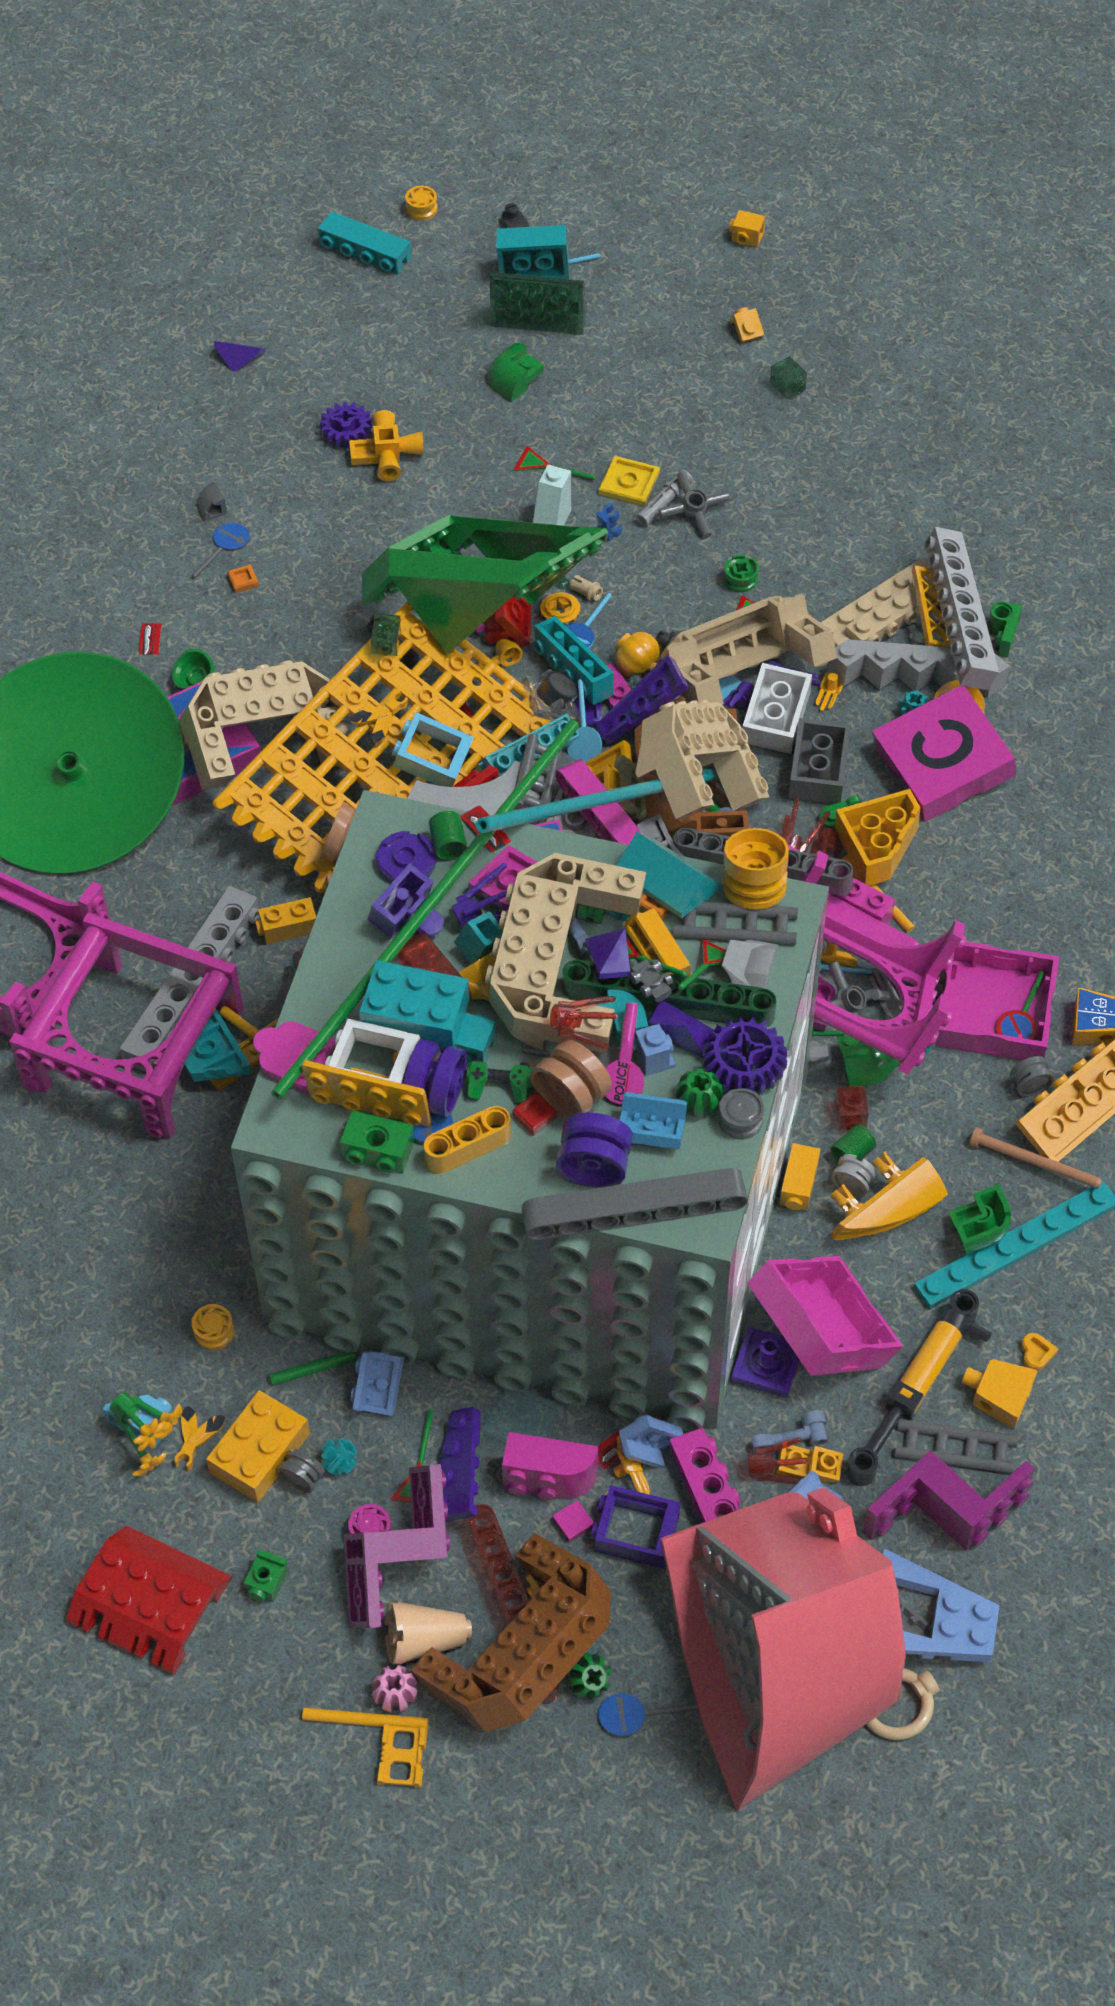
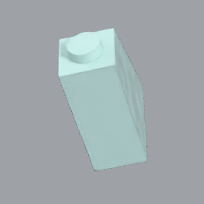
M547 465L538 485L533 523L564 525L571 512V471Z

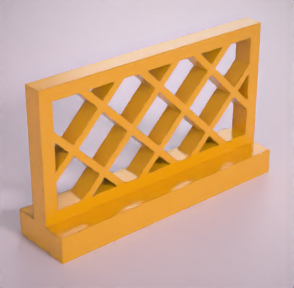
M915 565L912 569L925 644L926 646L951 648L946 632L940 627L943 624L945 625L942 619V612L937 608L940 603L937 600V592L933 589L935 585L933 583L929 585L921 577L925 576L933 582L931 568ZM925 594L930 595L936 603L932 604L925 598ZM930 612L940 620L939 623L936 624L929 617ZM935 632L944 641L933 640L932 633Z

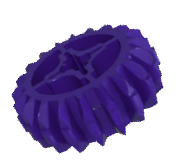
M740 1016L737 1019V1023L727 1019L725 1027L717 1024L714 1033H709L707 1043L703 1045L704 1056L702 1057V1064L706 1068V1072H713L719 1078V1083L723 1085L724 1094L730 1090L743 1088L757 1091L763 1095L766 1087L773 1090L776 1086V1081H781L783 1073L787 1068L788 1061L786 1058L788 1050L784 1046L783 1036H777L776 1027L767 1029L766 1021L756 1024L754 1017L749 1022H744Z

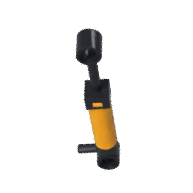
M959 1289L952 1294L950 1303L900 1381H896L887 1395L885 1408L891 1412L868 1448H856L850 1453L847 1464V1477L853 1484L866 1486L875 1480L878 1468L877 1454L901 1417L906 1420H913L921 1407L923 1398L965 1332L984 1342H988L991 1338L992 1333L989 1330L974 1323L979 1308V1298L973 1291ZM964 1306L967 1307L969 1310L963 1311L960 1310L958 1307ZM865 1464L869 1469L860 1470L856 1465Z

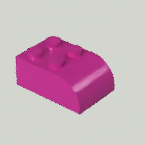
M512 1432L508 1433L502 1462L503 1489L508 1490L509 1493L518 1496L525 1495V1493L535 1494L543 1500H554L555 1498L574 1499L586 1494L595 1484L598 1474V1446Z

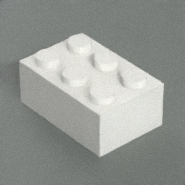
M762 663L742 729L747 733L748 744L792 754L797 738L799 718H803L811 692L812 674Z

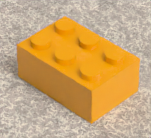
M259 1390L206 1458L209 1473L259 1503L279 1476L277 1468L282 1462L286 1461L285 1456L291 1448L293 1452L295 1449H299L310 1435L308 1419Z

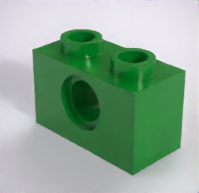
M352 1110L340 1141L342 1159L355 1165L366 1164L374 1166L387 1173L398 1172L403 1174L415 1143L414 1127L410 1124ZM374 1143H381V1144H382V1145L377 1146V1147L371 1146V1145L374 1144Z

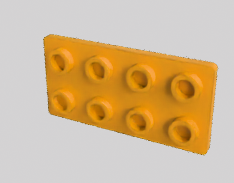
M304 1060L302 1064L309 1095L319 1103H333L351 1111L362 1110L373 1113L377 1117L385 1119L390 1117L402 1120L406 1124L413 1126L422 1125L429 1127L431 1123L426 1093L422 1088ZM351 1067V1069H350V1070H354V1071H358V1072H362V1073H366V1074L375 1075V1076H379V1077H383V1078L389 1079V1076H386V1075H382V1074H378V1073H373V1072H369V1071H365V1070H361V1069H357V1068H353V1067Z

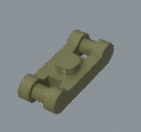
M624 755L619 756L615 760L614 767L619 771V788L644 782L643 777L637 778V764H631V760ZM645 796L618 803L635 822L639 823L646 817Z

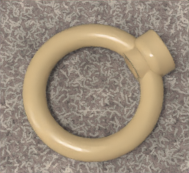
M905 1668L903 1670L902 1681L911 1684L915 1693L921 1699V1711L918 1717L911 1724L904 1727H890L875 1718L866 1724L872 1732L889 1740H905L916 1736L925 1729L934 1711L933 1695L940 1692L938 1684L928 1670L923 1671L919 1675Z

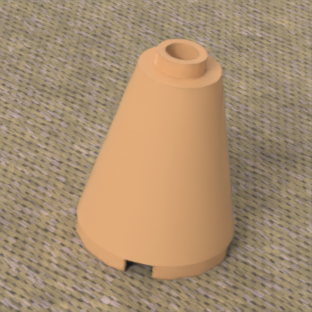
M397 1601L389 1602L387 1605L385 1625H389V1635H385L390 1663L399 1665L419 1659L431 1647L439 1652L465 1645L467 1639L472 1636L471 1621L466 1620L463 1613Z

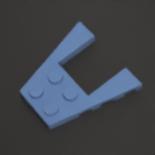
M884 1549L882 1554L892 1561L897 1586L937 1596L930 1638L903 1631L906 1654L921 1655V1658L933 1659L934 1656H951V1660L990 1662L994 1649L999 1605Z

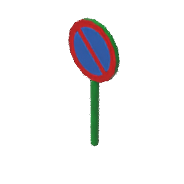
M1043 971L1039 973L1022 1011H1007L999 1017L996 1024L997 1034L1018 1037V1034H1022V1038L1030 1040L1036 1037V1021L1027 1011L1044 977Z

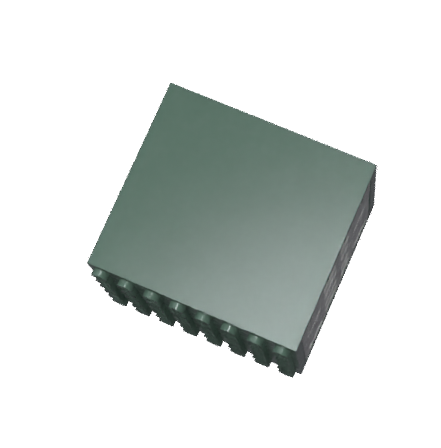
M363 790L280 1013L276 1029L283 1023L297 1022L320 1031L405 926L403 925L390 938L367 920L371 906L391 884V882H388L380 875L376 865V853L382 840L400 831H410V834L417 835V833L425 835L433 843L429 829V820L433 815L448 810L454 811L461 816L468 811ZM461 818L468 847L477 836V833ZM526 823L503 828L511 843L494 853L485 845L434 908L444 918V924L439 936L434 940L425 941L414 933L391 963L453 976L471 965L454 943L463 928L460 926L451 906L458 903L457 897L470 890L468 882L508 845L538 862L553 853L615 866L628 845ZM436 856V867L431 876L428 877L433 881L430 893L458 858L444 860ZM681 856L723 884L725 868L723 864ZM787 878L785 897L778 904L774 905L798 907L797 919H788V932H796L797 940L796 945L777 944L778 953L766 988L771 990L776 996L775 1020L767 1029L776 1027L777 1036H783L784 1046L788 1050L786 1058L788 1062L781 1081H776V1086L773 1090L766 1087L763 1095L754 1091L762 1098L764 1103L763 1126L759 1133L745 1140L734 1139L725 1134L719 1124V1102L717 1109L712 1113L703 1112V1116H695L694 1112L691 1111L686 1112L680 1150L665 1149L645 1144H632L630 1154L627 1156L628 1167L626 1177L621 1184L726 1168L739 1169L742 1172L748 1203L738 1210L545 1240H530L525 1232L521 1210L522 1203L535 1197L595 1189L567 1180L556 1169L558 1148L561 1145L563 1124L567 1120L566 1118L557 1113L558 1118L533 1136L513 1117L512 1110L521 1103H515L511 1083L487 1081L479 1100L469 1097L467 1064L462 1089L451 1114L453 1124L492 1106L503 1107L510 1115L511 1136L508 1143L448 1172L438 1174L431 1172L426 1167L424 1144L415 1140L404 1173H387L374 1166L366 1164L355 1165L342 1159L340 1141L346 1127L345 1120L349 1119L351 1110L333 1103H319L311 1098L310 1095L292 1087L281 1100L276 1099L271 1094V1091L278 1081L265 1076L260 1067L231 1145V1152L264 1322L269 1323V1329L273 1333L288 1339L301 1338L303 1331L325 1336L324 1340L330 1347L343 1352H355L358 1350L359 1345L380 1349L383 1353L404 1356L403 1366L414 1364L416 1358L438 1363L437 1367L442 1373L457 1379L470 1378L472 1372L494 1376V1381L498 1386L512 1392H526L530 1385L552 1390V1396L556 1400L571 1406H582L586 1403L587 1398L609 1403V1408L614 1414L626 1419L635 1420L637 1417L644 1416L645 1412L668 1417V1423L682 1427V1431L685 1433L702 1429L703 1426L717 1429L752 1293L748 1282L758 1270L807 1079L829 887ZM723 886L719 892L705 901L732 903L726 898ZM474 894L469 899L475 898L477 903L485 900L477 894ZM494 904L481 909L483 914L488 912L495 914L504 911ZM579 905L577 906V910H576V914H575L576 917H577ZM605 910L601 924L595 923L591 918L577 920L583 931L590 938L625 928L623 925L629 918L617 919ZM670 911L662 920L672 937L674 925L683 926L684 917L680 918ZM696 913L695 926L714 928L715 914ZM727 915L726 928L745 929V916ZM757 917V930L775 931L776 918ZM625 929L626 938L637 951V953L642 956L641 952L639 951L634 941ZM568 930L553 996L573 1000L568 998L563 992V968L566 963L572 960L591 962L592 960L589 954L583 957L580 955L570 930ZM673 937L691 965V975L703 964L702 939ZM704 939L726 950L730 942L728 940ZM629 959L630 968L640 963V961L635 959ZM722 964L709 966L697 977L732 983ZM364 997L332 1035V1038L336 1039L338 1031L344 1029L347 1019L360 1021L359 1011ZM469 1000L465 1013L484 1015L496 1021V1040L493 1047L488 1048V1060L486 1062L488 1069L512 1070L513 1066L519 1065L520 1062L529 1063L533 1069L544 1058H549L523 1053V1047H533L512 1036L488 1000ZM645 1011L647 1023L653 1012ZM697 1019L712 1029H715L717 1024L725 1027V1023ZM611 1029L608 1043L616 1046L613 1029ZM355 1040L344 1068L350 1070L353 1067L390 1076L394 1067L393 1055L395 1050ZM545 1041L543 1050L552 1051L559 1043ZM672 1041L674 1051L671 1055L675 1062V1068L645 1076L635 1053V1045L633 1046L631 1062L636 1064L644 1075L645 1086L642 1092L643 1095L676 1099V1085L680 1082L679 1079L685 1072H695L696 1068H703L704 1072H706V1068L702 1064V1057ZM535 1088L527 1090V1098L537 1092ZM604 1096L599 1102H593V1108L589 1112L606 1114L620 1120L622 1104L614 1103ZM362 1110L357 1111V1112H361V1113H365V1114H369V1115L375 1116L373 1113H370V1112H366V1111H362ZM390 1117L387 1118V1119L394 1120V1121H402V1120H398V1119H394V1118H390ZM493 1125V1126H491V1127H492V1128H499V1127H501V1126H500V1125ZM465 1138V1139H463V1141H467V1142L473 1140V1139H471V1138ZM374 1143V1144H372L371 1146L377 1147V1146H380V1145H382V1144H381V1143ZM438 1151V1152H435V1153H433V1154H435V1155H441V1154H443L444 1152Z

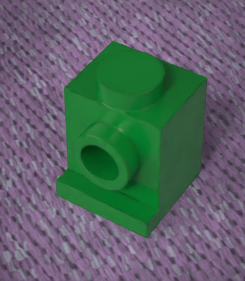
M258 1549L257 1557L244 1581L245 1591L250 1598L258 1602H264V1600L274 1602L289 1571L287 1559ZM261 1573L269 1575L267 1578H260Z

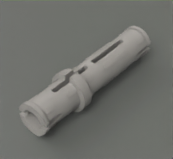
M681 470L686 472L688 479L691 483L692 476L690 475V473L686 470ZM677 475L670 482H666L662 487V491L636 515V521L639 524L647 527L659 515V508L667 507L672 500H676L680 496L682 487Z

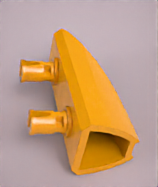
M886 1151L883 1152L880 1157H877L872 1162V1165L888 1181L887 1186L864 1204L857 1202L845 1184L841 1185L830 1197L842 1208L846 1216L830 1233L832 1239L837 1241L891 1230L916 1218L943 1200L948 1195V1192L929 1160L922 1157L906 1171H901L887 1155Z

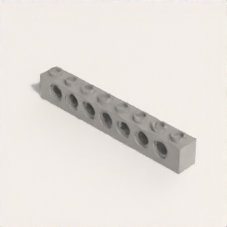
M935 527L931 535L927 536L924 549L927 552L933 584L937 591V600L940 603L942 619L946 627V636L949 639L951 655L954 658L955 672L958 674L960 685L989 690L999 670L963 534L959 531Z
M229 886L188 948L230 963L234 956V949L238 943L242 944L245 941L248 928L259 919L258 898ZM177 968L171 971L120 1047L122 1059L135 1058L149 1053L170 1036L201 983L202 977ZM156 1059L149 1061L153 1070L155 1068L153 1063L157 1061ZM134 1066L135 1068L146 1072L145 1068H143L142 1066Z

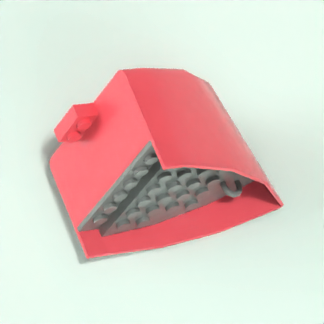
M825 1487L807 1493L808 1499L797 1492L784 1493L660 1538L668 1571L680 1642L699 1714L737 1811L871 1722L900 1698L906 1649L899 1593L892 1561L857 1536L851 1506Z

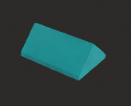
M640 832L635 833L616 866L646 872L643 892L680 918H683L719 892L723 884L656 839Z

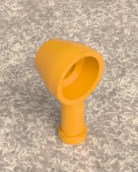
M501 639L495 646L496 655L490 659L497 665L501 664L504 667H508L518 663L522 658L523 652L515 642ZM512 657V661H511V662L505 661L506 659H509V658ZM480 663L476 664L479 668H484Z

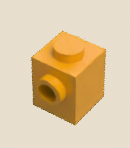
M739 210L736 218H732L729 225V232L732 233L731 242L758 247L764 234L765 216Z

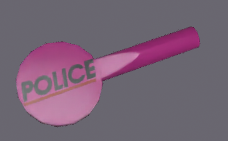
M626 1003L619 1060L612 1062L605 1068L612 1081V1089L605 1096L617 1104H622L625 1092L642 1094L645 1086L644 1075L641 1069L631 1062L638 1004Z

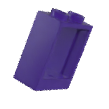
M610 1485L608 1495L602 1494L598 1512L602 1513L600 1523L594 1522L590 1539L595 1540V1552L666 1569L660 1538L675 1533L680 1516L681 1502ZM615 1506L664 1517L655 1550L606 1538Z

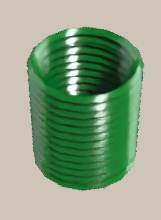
M446 810L438 812L430 818L429 829L436 856L444 860L460 857L467 849L460 815L454 811Z
M855 1124L831 1146V1153L837 1162H839L841 1157L843 1158L844 1154L857 1155L856 1159L861 1161L876 1148V1139L865 1126Z

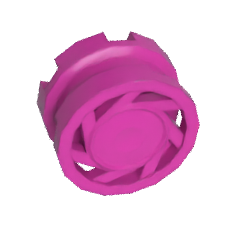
M365 1504L358 1507L349 1519L350 1534L392 1530L391 1520L387 1511L375 1504Z

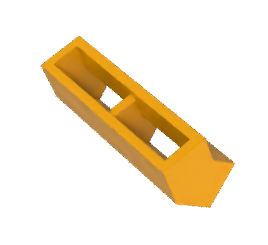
M653 908L644 913H638L637 916L631 915L623 926L642 956L653 960L657 959L661 963L685 971L687 973L686 976H690V963L656 910ZM665 970L660 971V972H663V973L673 974V973L667 972V971H665Z

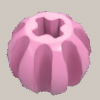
M388 1665L381 1669L382 1676L375 1675L371 1685L374 1691L371 1695L377 1705L383 1703L382 1709L391 1713L394 1707H398L400 1712L409 1707L407 1701L414 1702L418 1691L414 1687H416L417 1681L412 1673L406 1674L407 1669L403 1666L397 1665L396 1669L391 1670Z

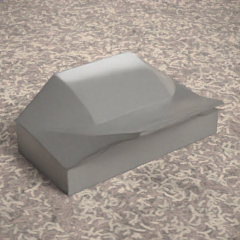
M730 939L722 967L734 984L767 988L778 953V945L749 939L746 941Z

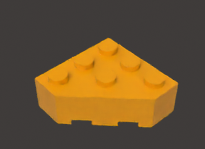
M910 789L836 810L835 831L862 882L868 886L891 879L919 828L920 806Z

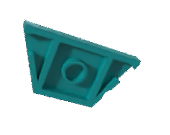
M215 1008L184 1064L194 1082L253 1073L250 1063Z

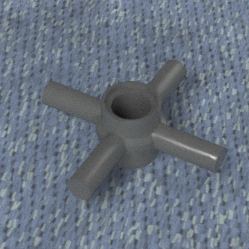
M681 471L677 474V478L684 492V497L679 504L659 508V516L664 518L682 513L686 519L695 520L702 537L708 538L712 533L704 517L707 506L729 501V493L726 491L706 496L702 490L693 489L686 472Z
M839 962L829 964L830 972L838 990L829 1002L859 1016L858 1012L866 1005V1002L873 1000L871 997L872 991L878 988L863 991L858 986L848 987Z

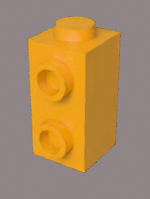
M311 897L258 909L260 920L255 921L258 936H264L266 945L307 936L311 933L316 919Z
M796 1143L792 1144L781 1190L780 1205L786 1206L791 1210L801 1209L808 1211L821 1149Z

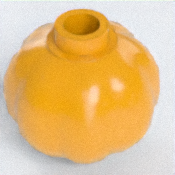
M636 632L632 635L626 633L614 647L617 650L615 664L626 677H641L647 669H654L658 665L657 661L660 654L658 642L652 635L646 632Z

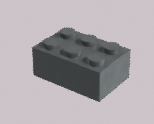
M799 718L789 799L828 804L841 802L851 724Z

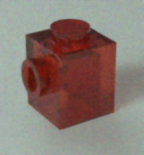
M865 1086L837 1087L835 1106L839 1130L847 1129L849 1131L855 1124H861L867 1128L869 1113Z

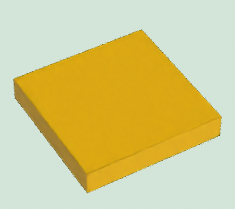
M614 456L599 487L598 494L645 506L659 476L660 467Z

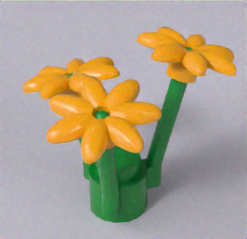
M127 1392L121 1393L113 1400L109 1409L116 1415L114 1420L121 1426L141 1457L139 1459L142 1464L139 1467L140 1469L132 1474L135 1477H141L147 1471H153L155 1466L162 1464L166 1457V1453H163L158 1457L152 1458L149 1453L146 1454L144 1449L147 1446L151 1449L154 1448L156 1445L155 1439H163L170 1435L173 1425L178 1423L177 1418L182 1414L183 1408L178 1404L173 1413L170 1412L169 1414L166 1411L162 1413L145 1403L137 1395L132 1398ZM139 1408L146 1410L157 1418H154L150 1425L144 1424L138 1418L141 1413ZM132 1422L135 1423L142 1434L137 1438L128 1426Z

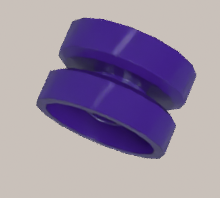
M423 1038L416 1044L409 1060L404 1084L425 1090L428 1107L432 1114L446 1118L452 1114L465 1077L467 1052L464 1049L448 1046L441 1053L440 1045L437 1042Z
M588 1112L572 1115L563 1124L561 1145L558 1148L556 1169L561 1176L581 1186L601 1188L619 1185L626 1177L628 1167L627 1156L631 1151L633 1132L628 1125L606 1114Z

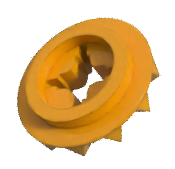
M563 592L553 593L542 601L540 606L541 616L545 617L546 620L556 616L562 623L568 625L569 621H576L577 616L580 614V603L571 594ZM557 605L564 610V613L556 611Z

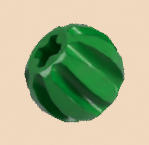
M696 1068L695 1072H685L680 1077V1082L676 1085V1099L686 1101V1112H694L695 1116H703V1112L712 1113L717 1109L723 1097V1088L719 1083V1078L713 1072H704L703 1068Z
M586 1652L578 1663L573 1666L571 1675L566 1676L567 1685H575L572 1691L573 1694L581 1699L587 1694V1697L591 1700L600 1697V1689L605 1692L608 1691L611 1684L607 1683L606 1679L612 1675L610 1665L604 1666L606 1661L604 1657L598 1653L591 1657V1654ZM588 1670L593 1671V1672L590 1673V1678H591V1681H590V1682H589V1681H586V1680L589 1678V1675H588V1673H587Z

